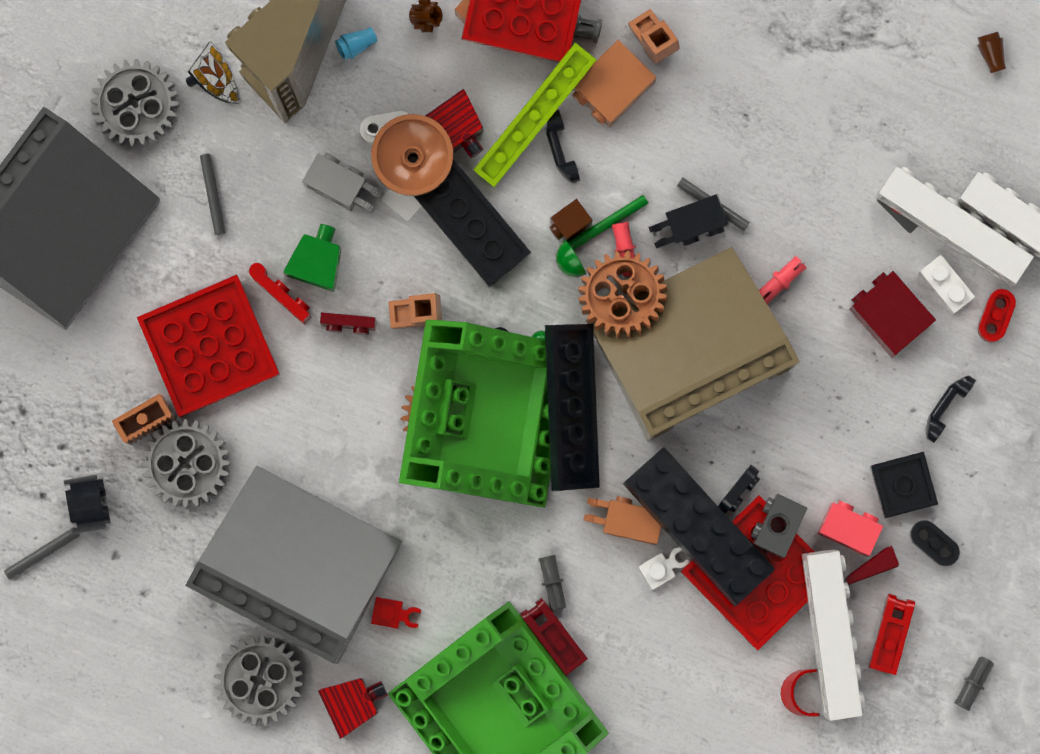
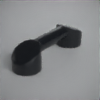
M557 109L547 121L546 135L557 170L570 183L580 181L575 161L566 162L557 134V132L565 129L560 111Z
M968 375L948 386L928 417L926 425V438L935 443L946 427L944 423L939 421L957 394L963 398L966 397L976 382L974 378Z

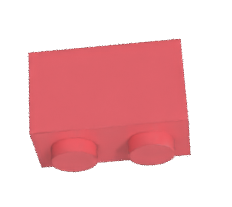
M840 500L838 504L831 503L817 534L861 555L870 556L883 528V525L878 524L879 518L866 512L861 516L853 512V506Z

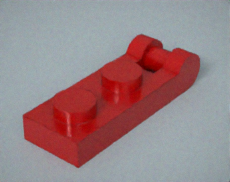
M253 263L250 266L249 274L253 280L305 325L311 318V315L307 312L310 307L299 297L296 300L292 299L287 294L290 289L279 279L274 283L267 276V270L262 264Z
M887 595L868 668L892 675L897 674L915 601L910 599L903 601L897 599L896 595ZM894 609L903 612L901 619L892 617Z

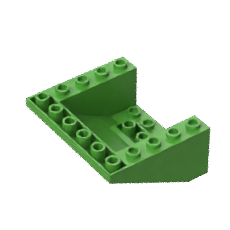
M426 319L399 483L545 508L551 476L545 340L468 322Z
M510 601L488 615L387 693L432 754H587L609 734Z

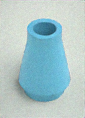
M369 27L365 30L340 35V38L335 40V44L344 60L348 58L352 60L370 45L376 43L377 37L373 29Z

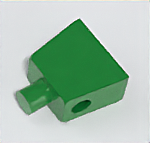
M320 224L316 238L304 234L283 271L284 275L334 292L341 257V247L331 243L336 229L326 224Z

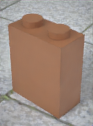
M617 40L591 66L572 90L574 92L572 96L581 106L586 104L593 111L591 115L599 124L603 125L605 123L611 127L655 84L657 77Z

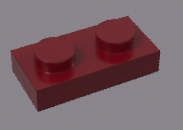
M321 312L320 324L326 327V331L340 333L342 328L353 329L354 334L369 335V331H376L377 320L376 317Z

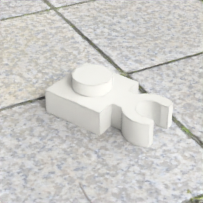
M680 547L675 548L667 559L660 553L638 566L651 590L674 578L673 568H684L690 563L689 560L683 563L676 561L675 555L682 551Z

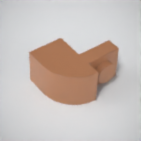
M651 9L628 23L630 30L644 47V52L655 64L680 49L679 41L664 20L659 21Z
M436 293L409 296V299L389 301L391 329L425 327L426 319L442 320L440 295Z

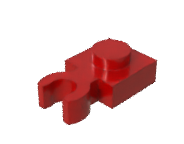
M376 597L371 624L398 629L400 621H403L410 628H418L419 624L410 622L409 615L413 612L421 613V609L411 607L407 610H402L403 601Z

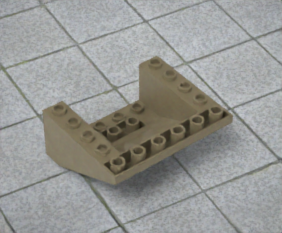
M270 0L263 8L257 7L248 16L249 21L242 27L236 26L228 33V40L225 41V44L242 63V69L239 71L241 77L284 123L288 122L306 105L346 0Z
M733 247L664 280L661 284H666L667 291L662 294L667 295V302L661 304L664 306L665 311L656 312L659 316V321L650 320V330L643 325L641 327V335L635 330H631V338L627 337L625 331L621 332L619 338H616L615 331L612 330L606 336L605 327L596 331V321L590 323L593 324L594 337L647 441L672 430L676 424L766 379L772 380L793 369L800 362L787 336ZM640 292L635 298L637 300H645L649 294ZM629 298L626 299L632 310L638 312L639 309L631 304ZM623 308L617 309L614 315L622 317L627 313V310Z

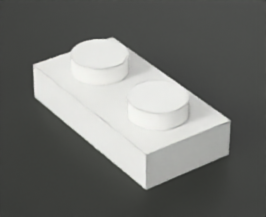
M942 255L919 272L952 315L975 298L974 294Z

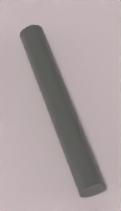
M210 154L200 155L214 234L222 235L225 234L211 156Z
M683 177L677 187L698 201L710 196ZM722 204L727 220L742 231H745L750 222Z
M71 528L4 570L5 575L9 580L78 538L80 534H73Z

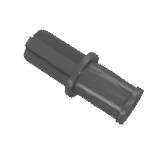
M556 555L539 558L544 579L542 586L546 588L550 609L556 611L566 608L561 585L563 579H560Z
M982 656L978 658L969 677L964 678L966 682L955 700V704L970 711L980 690H984L983 684L994 666L992 661Z

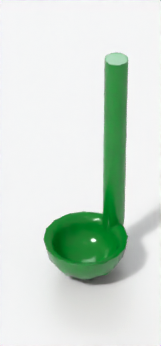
M645 196L638 197L567 242L565 240L558 247L555 255L556 264L561 272L567 276L577 278L586 275V271L574 250L649 204Z

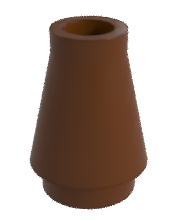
M999 32L978 37L979 44L977 47L987 63L990 73L1006 69L1003 37L1000 38Z

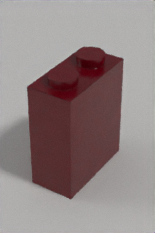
M894 271L889 275H886L884 272L871 282L875 287L868 293L863 289L851 299L854 305L849 309L891 358L936 321L933 315Z

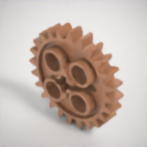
M615 251L614 259H610L605 254L604 263L596 259V269L587 268L590 277H581L582 283L586 286L578 288L579 293L584 295L578 299L581 305H585L581 308L583 315L589 314L587 317L588 323L596 321V331L605 327L606 336L614 330L616 338H619L621 332L624 331L627 337L631 338V330H635L641 335V327L643 325L650 330V320L659 321V316L656 312H664L665 309L661 303L667 302V295L662 294L667 291L666 284H661L664 281V275H656L659 272L658 266L650 267V258L641 262L640 253H637L634 259L631 258L629 251H626L624 257H620L619 252ZM624 272L632 274L628 280H621L619 276ZM608 277L614 279L623 294H628L629 301L639 309L638 312L632 310L623 295L618 296L617 288L612 282L607 280ZM606 288L610 290L607 296L601 297L597 295L601 289ZM640 292L649 294L645 300H637L635 297ZM623 308L627 310V313L622 317L614 315L617 309Z

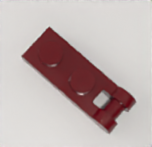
M540 598L535 602L536 605L529 611L524 610L520 615L567 676L588 660V658L545 601ZM544 614L548 620L539 627L535 619Z

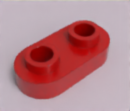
M998 289L991 293L987 299L978 324V334L986 342H996L1006 333L1016 306L1015 297L1010 291ZM997 299H1002L1004 301V308H998L996 306ZM988 324L995 326L996 331L994 334L987 331Z

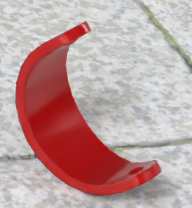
M817 669L798 670L791 673L784 680L780 693L781 700L784 706L793 714L806 717L820 716V713H807L803 711L794 699V687L797 680L805 673L817 672Z

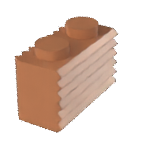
M159 393L112 420V423L122 441L132 445L133 442L137 443V439L141 440L142 436L146 437L147 434L151 435L152 431L156 432V428L160 429L166 423L170 424L171 420L175 421V416L165 398Z

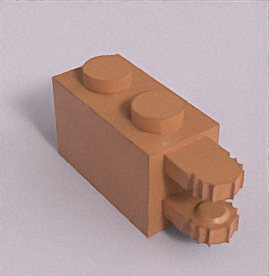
M617 496L616 501L610 500V502L588 498L587 504L590 506L606 508L608 511L606 519L592 514H584L583 521L604 525V534L657 545L661 529L659 523L643 506L632 505V499Z

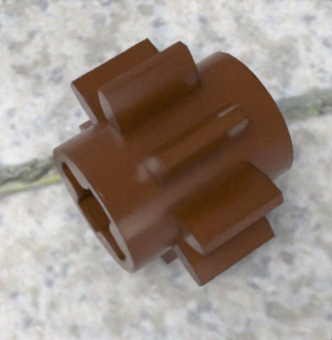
M419 0V4H412L409 20L414 25V29H421L422 33L433 32V27L440 26L443 14L441 8L437 6L438 2Z

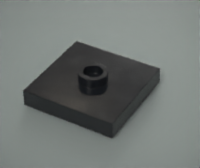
M924 452L870 466L884 519L938 505Z

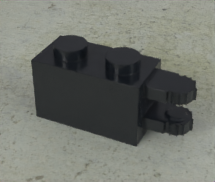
M715 194L666 212L668 220L648 228L650 233H655L667 226L671 227L673 236L657 240L654 243L657 249L676 242V244L683 242L684 246L699 241L698 235L708 232L711 237L725 232L723 226L729 223L719 195Z

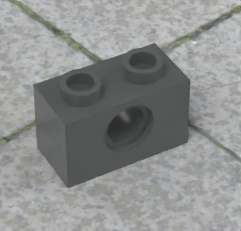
M776 494L774 499L769 497L762 511L766 513L762 524L756 523L751 537L755 539L753 545L781 559L785 558L808 507L780 494ZM775 517L782 519L785 524L784 530L781 533L774 532L770 527V522Z

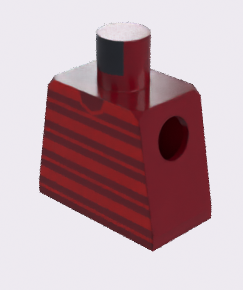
M464 89L425 115L439 123L447 132L452 143L453 153L463 147L472 159L484 150L476 137L483 133V126Z
M363 678L318 690L340 739L378 714L379 712L374 702L388 696L382 681L367 687Z

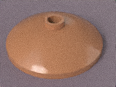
M407 114L390 120L379 130L373 141L371 160L377 177L387 188L401 195L418 196L433 191L445 181L453 164V147L449 135L435 120L423 115ZM416 154L418 160L415 163L409 162V155Z

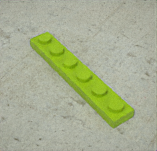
M575 42L473 171L495 187L597 59Z

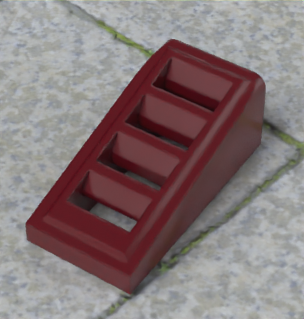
M892 545L884 548L847 575L844 582L851 585L899 567V562Z

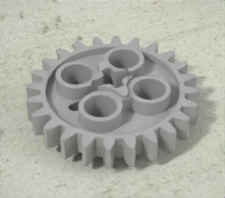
M135 59L133 66H130L127 60H124V68L120 69L115 63L113 64L115 72L111 73L108 70H104L107 79H97L101 88H93L92 91L98 95V98H92L90 102L98 107L92 109L91 113L93 115H100L95 120V123L97 125L105 124L101 132L106 134L111 131L109 136L111 141H114L119 136V143L122 146L129 140L132 148H135L137 140H140L141 144L145 147L147 138L156 143L155 134L159 133L165 137L164 126L168 128L173 127L168 120L169 118L174 119L178 117L172 109L179 108V104L172 101V99L177 98L179 95L177 91H170L175 84L173 81L166 82L169 77L167 72L159 75L160 67L158 65L150 70L149 61H146L143 67H141L138 59ZM142 79L148 82L144 90L136 91L134 89L135 83L138 80ZM115 92L123 93V99L119 103H111L110 101L112 94ZM151 92H157L155 96L147 97L151 94ZM134 98L138 101L139 106L137 108L132 106L131 100ZM150 104H159L160 109L156 114H147V107ZM122 110L118 115H113L114 111ZM126 116H135L134 125L131 127L123 126V119Z
M184 419L182 427H179L178 423L173 421V429L171 430L163 425L164 434L160 435L154 432L153 434L157 441L155 443L151 441L146 442L152 448L151 451L142 452L143 455L149 457L148 461L141 463V466L149 469L142 476L145 478L151 477L152 479L146 486L148 488L156 486L157 489L153 495L157 497L163 493L162 502L164 503L173 498V507H177L180 501H183V506L188 509L190 501H193L196 507H200V498L209 503L210 498L208 494L211 492L218 496L219 493L215 487L217 485L225 487L226 485L220 480L221 476H230L228 472L223 470L225 466L231 465V462L223 460V457L227 456L230 452L220 449L226 442L224 440L216 442L215 439L219 433L214 431L209 435L210 426L207 424L200 430L199 421L195 420L192 427L189 426L187 419ZM186 437L191 438L193 441L191 450L182 452L179 448L180 441ZM203 446V451L190 461L192 467L189 470L183 468L175 479L169 482V477L182 467L183 464L180 461L183 458L190 459L197 449ZM209 456L212 459L211 468L207 471H201L198 465L200 459ZM165 457H171L174 463L172 469L166 472L162 471L160 468L161 460ZM190 476L193 479V486L189 490H181L179 485L181 478Z
M250 636L248 645L243 639H240V648L237 649L235 646L230 645L232 655L222 654L226 663L216 665L222 670V674L214 675V678L221 680V684L216 685L214 689L223 691V694L217 699L227 700L223 709L227 710L232 707L234 710L231 717L235 718L239 713L242 714V723H245L249 717H252L253 725H257L259 718H262L264 725H267L269 716L277 722L279 721L278 712L287 716L289 713L286 706L296 707L292 697H301V694L296 691V687L304 686V683L297 681V677L304 674V672L295 670V667L301 662L300 660L291 661L290 658L295 652L285 653V643L276 647V638H273L269 644H266L265 636H261L259 643H256L254 636ZM250 654L258 659V666L252 671L244 666V659ZM269 657L268 665L262 676L266 683L265 685L258 686L255 700L250 704L249 698L256 685L252 677L260 674L264 658ZM274 664H279L284 669V675L280 680H274L270 676V668ZM240 680L248 685V692L242 697L238 696L234 691L235 684ZM264 690H269L274 695V702L270 706H265L260 702V695Z

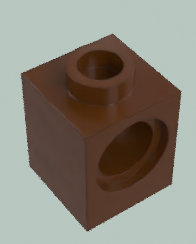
M575 199L550 217L552 225L549 229L557 240L562 238L568 242L591 226L593 220L580 202Z

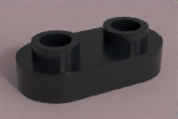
M752 464L719 503L718 507L725 514L728 510L734 513L743 502L740 496L745 489L751 491L759 482L760 478L757 476L759 470Z
M923 520L912 526L910 530L912 543L936 564L950 566L958 560L960 550L957 543L935 524ZM922 529L928 532L926 540H922L919 537V532ZM943 547L949 550V555L946 558L940 555V549Z

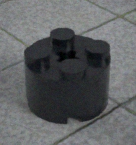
M96 474L64 480V485H70L71 489L65 491L70 522L77 524V528H72L73 534L106 529L105 523H111L108 505L102 506L101 496H106L103 478L97 479Z

